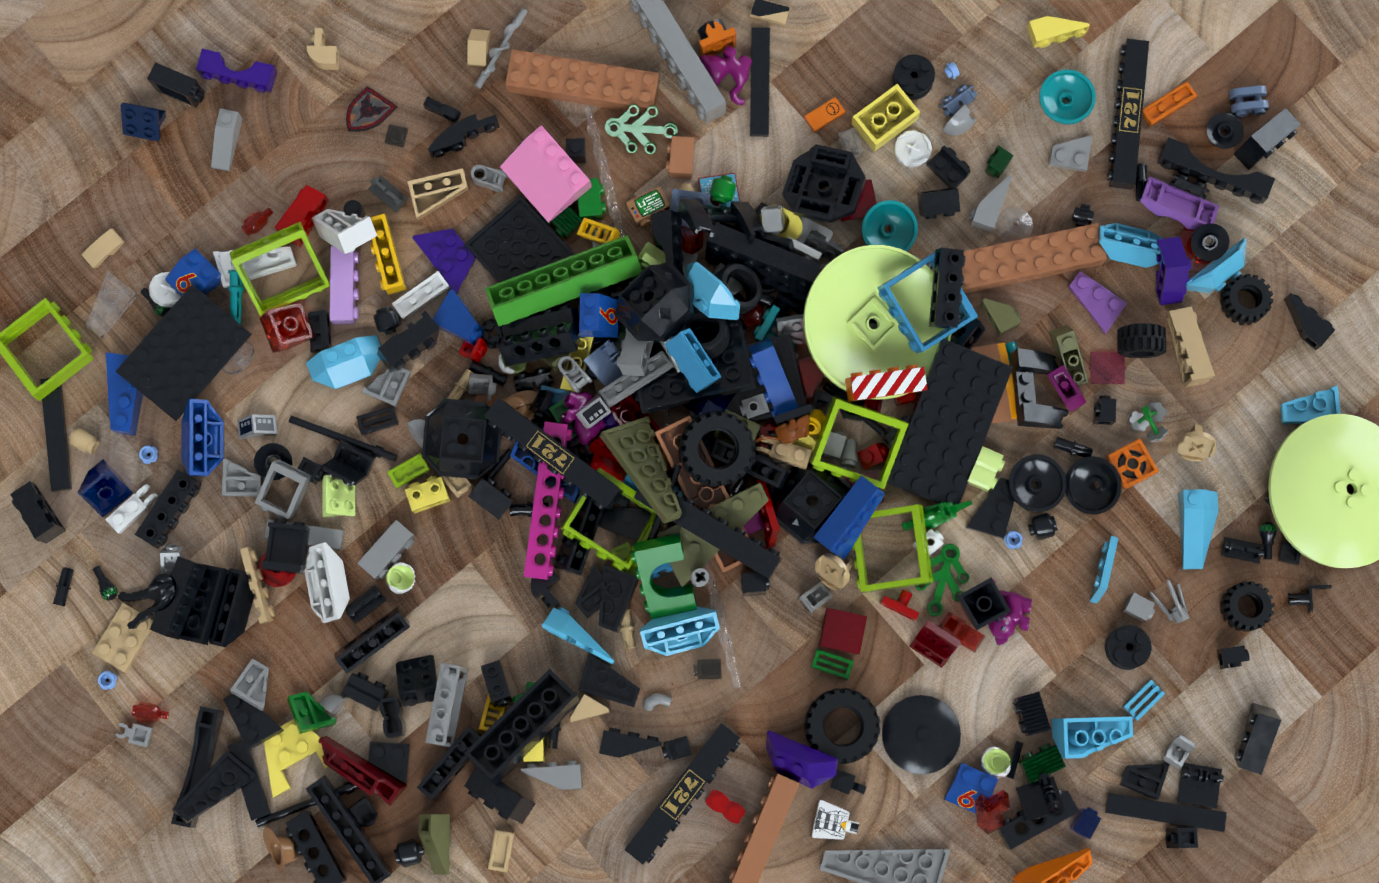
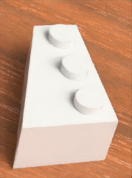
M326 209L312 217L319 237L345 254L353 252L358 246L377 236L369 216L358 218L357 214L348 216L342 211Z

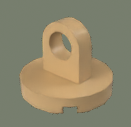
M1193 424L1191 432L1182 435L1177 441V452L1186 460L1204 461V458H1211L1216 453V440L1209 433L1203 432L1202 425Z
M825 553L816 560L815 571L816 573L819 572L821 576L819 579L824 585L833 590L842 589L850 580L849 571L852 568L853 560L848 555L844 560L838 555Z

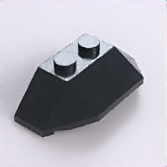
M232 568L228 570L209 644L226 648L245 632L255 595L250 590L246 571Z

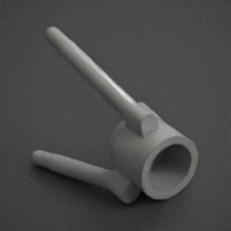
M1167 580V585L1176 605L1170 609L1171 613L1153 592H1149V595L1167 615L1169 621L1174 620L1175 624H1178L1190 618L1188 615L1189 611L1185 605L1180 585H1176L1179 603L1170 580Z

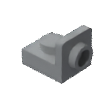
M169 544L163 547L160 552L161 574L171 575L177 557H181L183 546Z

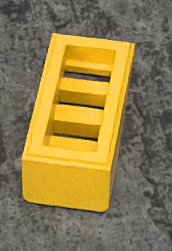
M585 217L577 232L578 236L600 245L618 239L621 234L616 228ZM590 224L591 228L588 234H586L585 232L588 228V225ZM596 227H597L598 230H597L595 236H593V233H594V231H595V229H596ZM603 230H604L605 233H604V235H603V238L600 239V237H601V235H602V232H603Z
M489 693L479 726V734L482 735L489 729L485 725L492 726L495 721L486 720V718L498 720L505 710V707L498 708L490 704ZM491 709L500 712L499 714L488 712V710Z

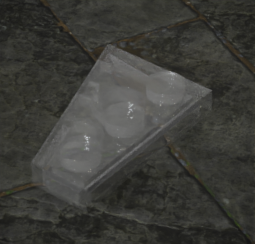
M107 271L86 327L100 338H103L138 294Z

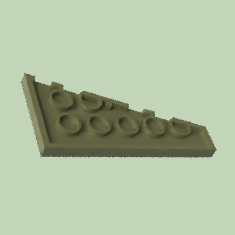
M649 416L602 431L600 438L662 522L665 524L680 518L682 512L676 494L672 491L671 480L667 477V468L659 445L655 442V433L650 428Z
M758 483L708 508V510L713 512L711 516L718 519L720 516L729 522L728 526L735 529L738 527L741 529L769 501V498L761 483ZM676 524L658 533L657 538L680 533L684 549V560L670 562V565L683 587L691 579L693 571L702 568L720 549Z

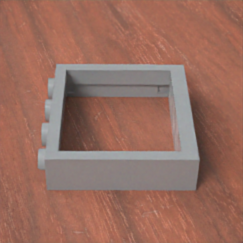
M440 664L425 743L451 747L455 742L468 676L467 669L451 664ZM460 673H464L463 679H459ZM447 737H452L451 743L446 742Z

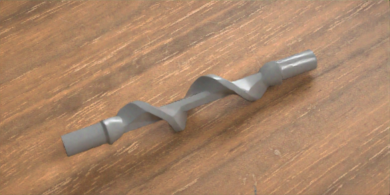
M521 8L513 22L505 27L504 40L499 48H492L490 50L491 61L476 81L474 86L477 89H481L490 73L496 70L495 62L502 50L510 49L508 40L515 29L520 27L521 22L528 13L524 8Z

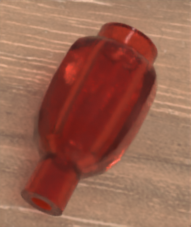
M268 208L264 212L257 211L244 220L241 229L247 236L256 234L265 227L268 217L273 214L272 210Z
M758 303L756 307L744 314L743 319L746 325L752 327L761 323L764 315L763 305Z
M141 702L138 705H133L132 716L136 717L137 721L154 723L159 719L168 720L169 712L161 711L158 705Z

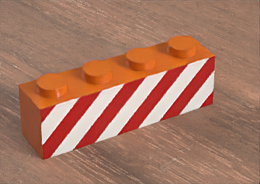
M917 364L906 366V370H899V367L888 368V372L881 373V369L869 371V375H863L862 372L851 373V377L845 379L848 402L926 391L928 389L924 367L918 368Z

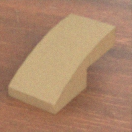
M110 229L93 242L82 253V256L92 268H98L109 255L116 253L124 244V241L114 229Z

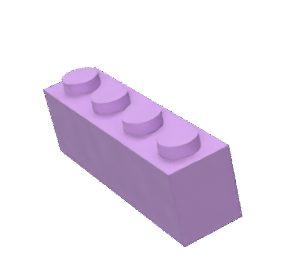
M331 246L330 321L332 324H356V318H359V308L356 307V300H359V289H356V282L359 281V270H356V263H359L360 256L356 249L345 254Z

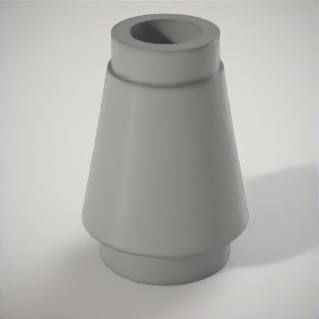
M845 440L839 460L842 468L855 469L858 464L855 440Z

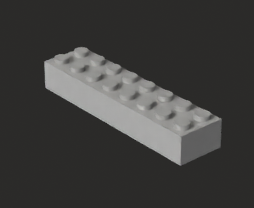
M630 0L631 3L629 5L633 13H638L641 26L644 29H648L650 33L648 36L653 44L656 43L659 47L658 52L661 58H666L669 63L667 65L672 75L675 74L677 76L679 87L687 92L688 95L686 97L691 105L694 104L697 108L696 114L701 121L704 120L708 124L726 114V100L664 1Z

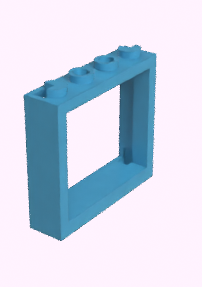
M935 252L877 287L881 300L888 305L890 315L896 319L900 332L907 337L909 347L916 354L926 351L978 317L961 288L962 303L959 306V313L962 318L957 328L943 329L922 343L889 287L929 262L934 269Z

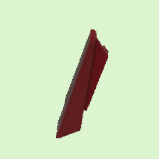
M324 736L318 740L322 744L324 764L370 796L376 793L388 805H392L407 787V784L368 762L330 737Z

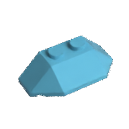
M1119 223L1099 227V243L1111 260L1145 268L1160 264V262L1156 261V255H1160L1157 239H1163L1152 231Z
M1245 238L1241 239L1227 250L1222 257L1214 260L1193 276L1189 282H1186V289L1211 293L1216 289L1219 292L1227 285L1225 282L1231 278L1233 280L1241 275L1240 270L1245 265L1247 240Z
M693 262L687 264L685 278L694 286L693 305L708 318L739 319L740 303L734 300L724 283L700 263Z
M377 335L354 338L319 352L307 361L306 365L313 381L333 389H339L372 376L380 360L377 351L381 344Z
M697 607V610L652 619L640 629V634L645 649L669 656L705 646L715 632L720 629L716 610Z

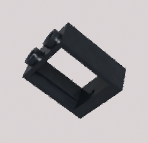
M156 62L147 78L156 91L195 108L204 99L205 91L196 79Z

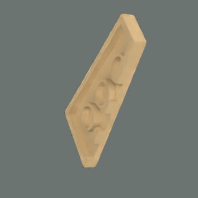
M251 547L242 548L240 552L246 574H251V579H249L250 590L253 594L256 593L254 605L262 615L258 617L259 623L274 621L275 611L272 605L269 606L267 600L269 592L267 587H263L261 581L264 577L261 569L257 568L255 562L258 561L256 552Z

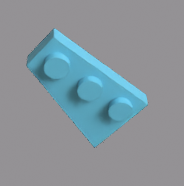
M1338 386L1316 392L1307 397L1282 403L1280 405L1281 423L1303 424L1320 416L1341 414Z
M1111 536L1107 542L1104 541L1101 549L1103 556L1098 563V574L1094 580V588L1090 599L1092 603L1097 604L1108 588L1119 539L1117 537Z

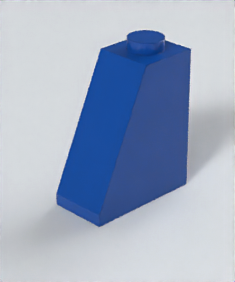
M450 289L433 320L439 329L475 346L478 338L482 337L484 329L454 290Z

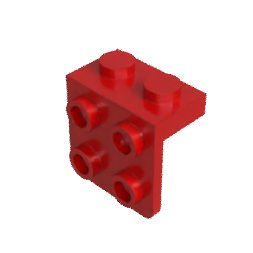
M600 437L590 444L589 451L594 453L591 467L595 470L601 468L623 482L627 473Z

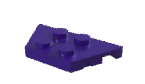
M452 228L413 236V240L436 270L439 271L450 288L458 294L463 281L467 278L468 272L476 260L475 256L464 246V242Z

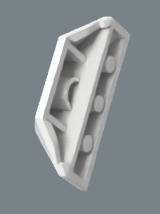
M320 543L309 547V555L304 572L311 608L321 618L323 623H328L341 618L350 600L343 561L327 543Z

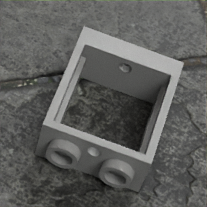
M279 459L272 461L255 504L260 505L259 508L266 512L272 511L276 513V516L282 520L294 518L312 475ZM276 472L299 483L288 510L265 500Z

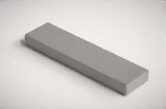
M662 350L649 358L645 376L623 375L599 390L598 394L607 407L610 408L674 366Z
M267 520L265 539H268L270 527H268V522L274 523V520ZM305 525L310 528L308 545L314 546L320 543H327L331 549L341 550L344 537L343 530Z

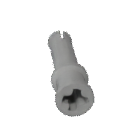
M698 568L691 574V583L695 587H702L709 580V574L703 568ZM697 577H700V582L696 581Z

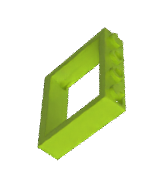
M301 222L230 252L231 261L260 316L267 313L271 314L278 308L287 307L299 299H306L309 295L315 292H322V289L330 286L328 277ZM302 238L320 276L261 301L242 263Z
M46 298L0 332V354L30 394L38 401H41L94 360V357L91 355L93 350L86 342L84 344L81 342L82 336L75 328L71 329L69 326L71 324L70 320L65 315L61 316L59 313L60 307L55 302L51 303ZM51 312L82 354L38 387L7 345Z
M833 396L809 462L814 465L813 468L822 472L825 469L832 471L831 474L842 478L843 475L850 477L849 481L854 483L862 475L877 488L885 489L908 423ZM839 408L898 428L879 480L820 460Z
M601 468L596 469L621 488L623 496L652 513L635 543L647 540L656 517V512L634 499L637 491ZM580 495L560 527L564 531L563 535L572 540L576 538L580 541L579 545L587 550L592 548L596 551L595 555L599 558L611 560L613 562L612 566L621 571L622 569H629L633 563L631 551H634V545L626 558L622 560L570 527V524L586 500V497Z
M917 504L874 511L870 519L912 512L921 577L868 585L862 534H860L852 548L856 551L854 565L855 569L858 570L857 586L858 589H861V592L868 593L933 583L922 505Z

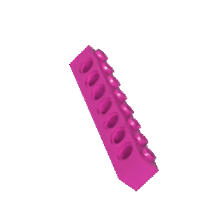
M552 422L544 423V431L554 439H560L561 444L567 448V442L571 441L572 430H569V425ZM544 461L542 464L539 463L524 577L549 580V576H553L554 565H551L552 557L556 556L557 546L554 545V538H558L559 526H556L557 518H561L562 507H559V501L564 497V487H562L564 476L560 473L557 475L547 469L549 465ZM549 477L556 478L555 486H547L546 481ZM547 496H552L554 499L553 504L549 507L545 506L544 499ZM545 515L551 517V523L547 526H543L541 523V519ZM541 535L548 536V543L546 545L539 544L538 540ZM539 554H544L546 557V561L542 565H538L536 562V557Z

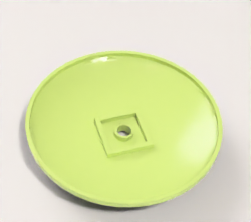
M868 245L851 249L830 261L820 271L809 289L803 316L804 334L808 349L822 373L832 383L846 392L845 379L850 378L851 373L862 372L863 375H869V371L881 369V373L888 372V368L899 367V370H906V366L917 364L918 368L924 367L927 377L940 341L924 352L916 354L908 345L907 337L900 332L898 322L890 315L889 307L886 302L881 300L878 294L879 290L877 289L883 283L920 261V259L904 250L884 245ZM927 265L922 266L889 287L922 343L945 329L929 327L933 271ZM870 319L876 320V329L869 327ZM950 334L944 339L950 341L952 334ZM906 394L886 396V397H879V398H872V399H875V400L891 399V398L900 397V396H903V395H906Z
M1348 414L1324 415L1301 424L1280 445L1273 459L1269 474V501L1280 531L1301 554L1325 566L1356 568L1378 561L1379 426L1361 417ZM1348 484H1351L1354 488L1352 494L1347 492Z

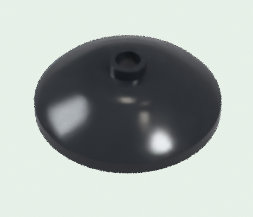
M1040 454L1026 456L1014 465L1009 475L1008 483L1011 496L1025 510L1045 512L1057 506L1064 497L1066 491L1064 471L1055 460L1048 456ZM1032 482H1036V484H1037V487H1036V488H1033V487H1032V485H1031Z
M1095 456L1082 458L1075 462L1066 474V496L1077 510L1091 515L1101 514L1113 508L1118 502L1122 493V479L1116 467L1108 460ZM1095 481L1099 482V488L1095 487Z

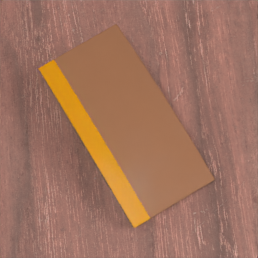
M1005 343L971 348L972 351L1010 366ZM1010 374L991 424L1017 420L1012 374Z

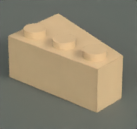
M463 168L407 181L418 221L469 190Z

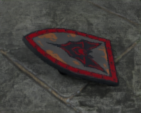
M367 86L348 107L346 114L348 132L366 131L377 127L397 109V106Z

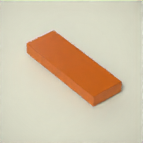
M1188 81L1143 108L1142 116L1151 127L1197 98L1198 95Z

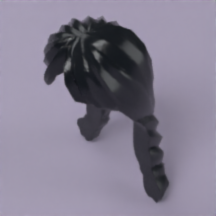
M164 573L156 575L148 588L143 591L140 590L131 594L120 592L118 599L121 601L135 602L148 598L155 600L151 607L139 613L133 621L127 624L129 629H137L140 623L155 615L156 611L167 608L173 602L176 595V582L172 576Z

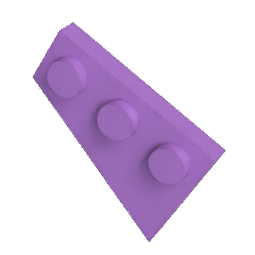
M1081 271L1068 287L1080 304L1089 312L1090 317L1096 321L1104 335L1127 304Z

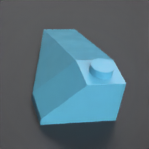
M1203 489L1182 490L1178 493L1182 569H1203L1219 511L1218 493Z
M1132 716L1052 719V738L1063 759L1084 758L1093 752L1100 751L1107 746L1133 737Z

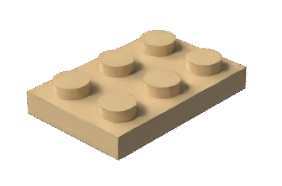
M122 603L92 654L127 673L152 632L150 627L153 619H146L143 623H140L137 629H129L127 624L133 621L141 612Z

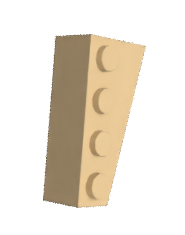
M1192 306L1169 311L1165 316L1183 387L1187 388L1206 384L1215 374L1197 324L1196 312L1193 311Z

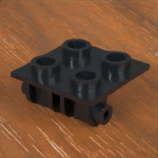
M1184 763L1181 769L1177 802L1217 808L1220 783L1224 779V775H1221L1222 769Z
M1042 773L1039 775L1038 781L1016 787L1027 822L1065 811L1053 776L1050 777L1046 773Z

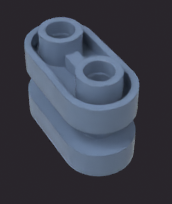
M1266 86L1242 87L1228 92L1229 100L1236 101L1235 104L1230 106L1231 114L1236 115L1238 118L1253 113L1256 116L1263 115L1269 110L1268 100H1262V97L1267 95ZM1254 99V101L1243 102V100Z

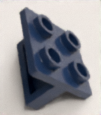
M122 102L120 106L123 134L159 141L160 126L166 117V112L164 110Z

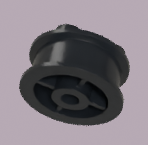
M921 55L905 56L895 66L892 77L893 86L898 84L910 100L923 98L932 88L935 79L934 67L927 58Z
M1133 625L1122 626L1114 630L1108 636L1105 643V653L1108 660L1115 667L1123 670H1131L1143 665L1149 659L1152 650L1151 641L1147 633ZM1126 645L1130 647V651L1126 649Z

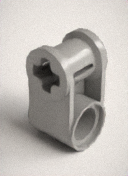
M475 165L471 170L474 184L495 192H503L504 189L502 187L505 178L508 177L503 170L483 165ZM478 172L485 174L481 179L476 178L475 175Z
M564 356L559 360V370L577 393L588 382H593L573 358ZM566 361H571L573 364L572 368L565 371L563 364Z

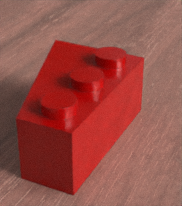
M306 185L299 191L297 198L275 225L274 229L280 231L301 222L308 236L314 227L312 217L324 210L329 199L325 194ZM302 238L290 242L300 248L303 245Z

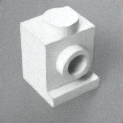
M931 529L927 532V540L932 539L934 541L932 546L928 545L929 555H931L944 544L942 542L944 538L937 530L934 532ZM914 542L913 547L917 550L916 542Z

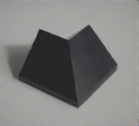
M992 577L957 596L966 617L976 630L1011 612Z

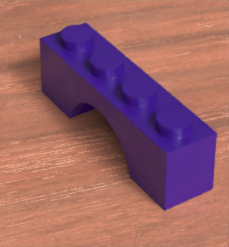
M207 49L201 50L196 67L197 72L203 79L211 80L213 78L223 84L234 83L244 89L251 87L261 93H265V91L272 92L277 75L274 65L257 61L244 71L230 70L225 66L224 58L219 52Z

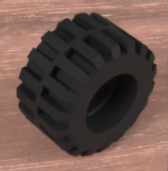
M1250 274L1240 275L1224 288L1221 294L1223 298L1220 300V305H1224L1221 308L1222 312H1227L1225 316L1227 318L1231 317V322L1236 323L1239 321V325H1244L1245 323L1251 325L1253 322H1258L1270 311V305L1273 303L1271 298L1273 291L1268 290L1270 288L1269 284H1264L1266 280L1263 278L1259 280L1258 275H1253L1252 277ZM1247 291L1251 293L1255 298V308L1248 309L1243 307L1238 301V292Z
M1138 323L1125 325L1117 330V353L1119 355L1129 358H1151L1167 352L1166 328L1163 326Z
M1244 581L1228 588L1227 592L1222 596L1223 601H1220V606H1223V609L1220 610L1221 614L1224 613L1225 615L1224 621H1228L1230 627H1236L1235 630H1243V632L1253 631L1265 626V623L1271 620L1270 616L1274 614L1272 608L1275 607V604L1271 603L1273 596L1267 594L1269 590L1267 588L1263 589L1262 584H1255L1254 581ZM1243 595L1251 597L1256 604V613L1251 618L1242 615L1238 609L1239 598Z

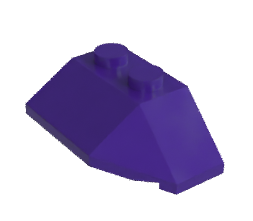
M770 730L767 732L766 750L777 774L811 789L835 777L837 773V758Z

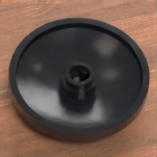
M916 695L901 700L888 712L882 727V741L887 755L898 767L914 774H930L943 769L953 760L960 746L961 729L956 715L948 705L931 696Z

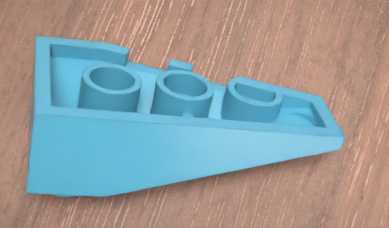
M562 607L552 609L541 626L544 630L612 665L615 661L569 615L570 611Z

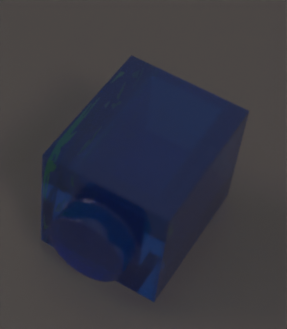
M1087 807V809L1080 808V812H1078L1070 830L1086 839H1091L1102 818L1098 817V812L1090 807Z

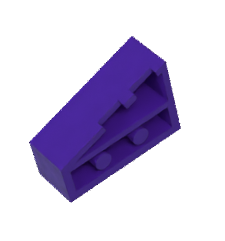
M1180 237L1157 239L1160 255H1156V261L1160 262V269L1156 271L1155 292L1159 304L1182 303L1183 297L1187 293L1186 282H1189L1188 271L1191 270V260L1186 256Z

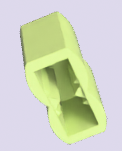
M982 446L968 478V484L986 492L990 488L994 489L998 480L995 478L997 471L1001 472L1005 461L1002 460L1004 455Z

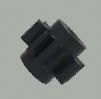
M1081 204L1080 208L1075 207L1072 221L1076 222V227L1086 226V224L1091 225L1094 211L1090 210V205Z

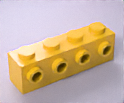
M385 214L370 217L377 234L376 237L372 238L373 243L370 244L372 254H376L377 257L375 266L377 272H381L382 279H379L381 288L386 290L388 295L405 291L407 289L388 219Z

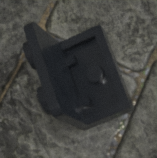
M341 440L334 457L323 464L321 469L327 475L341 479L344 484L355 486L368 477L376 456Z
M427 655L397 662L398 693L403 706L433 702L437 685L434 656Z

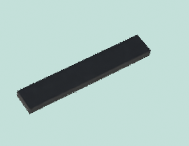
M752 27L750 137H769L770 28Z
M49 378L40 379L41 385ZM61 384L42 399L52 492L72 489Z
M1111 793L1107 795L1105 813L1220 832H1225L1227 812Z

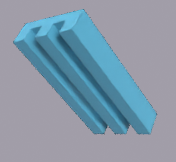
M1151 679L1123 708L1138 721L1165 693ZM1151 686L1153 689L1137 705L1130 709L1129 707ZM1157 692L1158 694L1136 715L1135 712Z

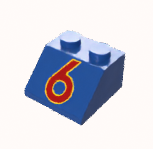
M193 249L179 260L165 278V281L180 296L191 285H194L204 295H207L220 285L221 273L201 253Z
M580 293L579 337L618 338V319L614 315L618 306V300L602 294Z
M959 763L944 800L981 816L993 794L998 779L964 763Z

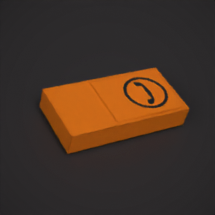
M834 97L805 115L804 119L815 133L844 115L846 111L837 98Z

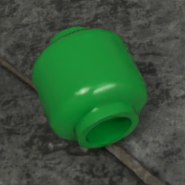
M721 175V178H715L709 192L710 196L713 197L712 200L721 204L731 202L736 190V184L732 182L731 177Z

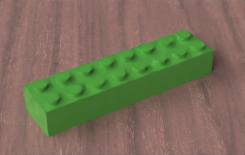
M626 235L484 289L497 324L502 326L515 320L526 318L534 313L545 311L550 307L561 305L566 301L580 298V293H591L628 278H633L641 274L642 269L630 239Z

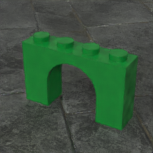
M680 533L634 543V551H631L633 563L637 562L638 568H635L637 579H641L640 591L641 595L646 597L644 606L646 613L650 612L651 619L697 610L692 584L684 585L683 587L663 588L655 584L650 577L658 566L684 560V549Z

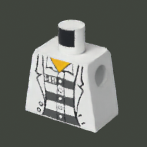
M819 800L811 837L844 839L845 832L857 834L859 822L848 820L849 811Z

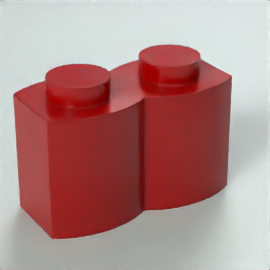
M712 790L705 801L710 809L722 813L728 821L738 824L746 813L740 804L729 801L727 796L718 790Z

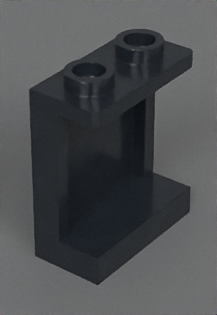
M274 520V523L268 522L270 529L265 561H262V569L304 574L310 528L305 526L303 522H293V525L286 524L284 520Z

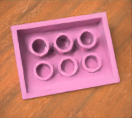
M542 125L531 133L500 166L503 172L548 223L592 187L588 177Z

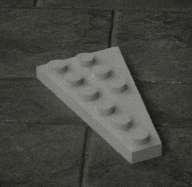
M951 849L825 850L819 870L858 883H941Z

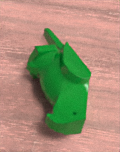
M969 500L955 505L952 502H944L924 507L926 528L930 530L950 521L957 516V512L972 505V501ZM913 519L901 524L903 531L914 529Z

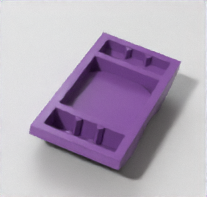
M1150 176L1140 200L1155 215L1167 216L1173 220L1180 221L1187 229L1196 230L1204 224L1214 223L1219 209V205Z

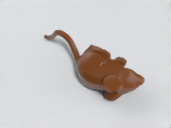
M804 415L796 420L791 419L789 424L784 423L775 429L777 436H762L755 440V444L764 439L791 444L799 438L807 437L809 435V415Z

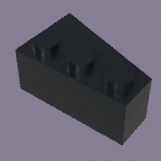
M477 767L464 785V787L469 789V795L477 800L479 797L484 800L483 804L491 810L495 807L499 810L498 815L507 821L511 818L523 824L535 806L534 802L524 798L520 793L514 791L502 781L494 785Z

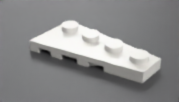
M279 247L242 263L250 280L297 266L291 247ZM233 250L229 252H213L218 271L221 273V282L224 288H228L230 285L228 270H236L230 257V252Z

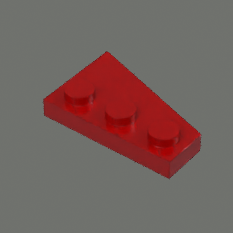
M757 480L756 484L761 483L769 498V501L759 510L767 548L770 546L775 547L780 528L765 482Z

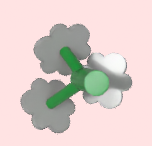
M1160 402L1148 403L1147 406L1142 408V413L1134 411L1128 419L1133 431L1140 430L1144 432L1149 425L1152 427L1150 433L1147 434L1150 442L1160 441L1168 434V429H1165L1164 426L1158 428L1154 424L1157 421H1163V416L1167 414L1166 408L1162 407Z

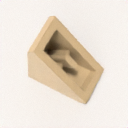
M471 29L468 37V65L486 67L490 30Z
M584 694L570 720L573 723L607 714L610 711L604 705Z

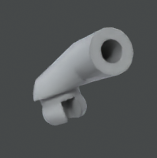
M654 693L645 698L643 708L646 711H652L653 707L658 704L669 707L672 698Z

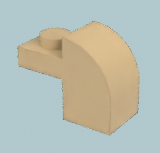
M315 28V33L311 36L312 46H307V52L312 62L324 70H339L340 52L337 46H325V33L323 29Z

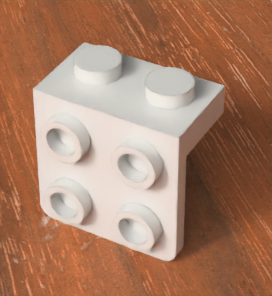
M800 217L803 230L799 238L793 239L795 252L797 255L819 263L822 253L803 243L811 230H817V232L826 236L825 241L827 242L831 240L833 232L805 217Z

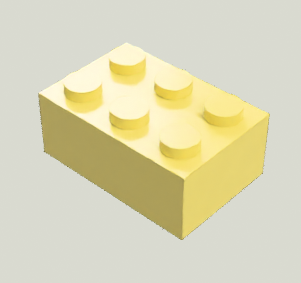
M896 84L852 117L851 124L875 152L917 121L920 111L900 86Z

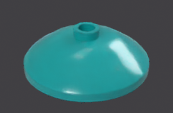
M1059 70L1049 75L1043 82L1039 92V102L1043 112L1051 120L1065 125L1076 124L1086 119L1092 112L1096 102V92L1092 82L1084 74L1075 70ZM1062 99H1067L1068 103H1063Z
M894 200L882 201L872 206L865 214L861 226L862 237L867 246H891L907 252L917 238V219L912 210L905 204ZM885 226L890 227V231L888 233L884 231Z

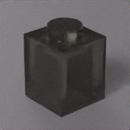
M721 659L697 660V664H694V676H698V680H721Z

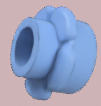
M954 62L946 63V68H944L946 76L948 78L952 77L953 80L956 79L955 77L960 75Z
M146 445L140 450L139 458L145 464L155 462L158 458V450L154 446Z
M1014 530L1009 531L1004 537L1006 546L1009 549L1021 547L1022 535Z
M104 671L99 675L98 683L102 689H113L116 686L117 676L115 673Z

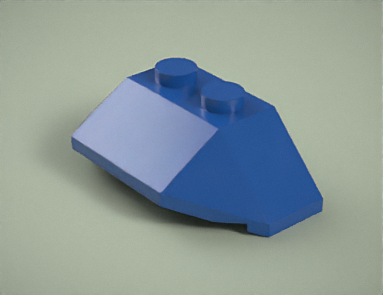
M188 399L181 421V460L189 476H208L224 459V421L208 400Z

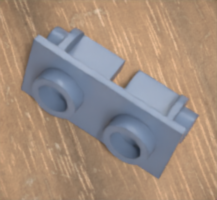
M961 85L956 89L957 92L955 94L944 97L941 100L942 103L937 107L945 109L943 113L946 117L953 116L961 108L959 102L962 105H968L975 100L977 94L974 90H970L974 85Z

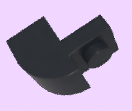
M553 572V576H549V580L535 578L531 580L533 596L537 599L543 595L544 597L541 599L548 608L550 606L557 608L560 605L549 591L553 585L560 581L557 574Z

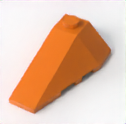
M1089 848L1028 867L1014 876L1013 881L1014 883H1069L1071 880H1077L1093 864L1091 851Z

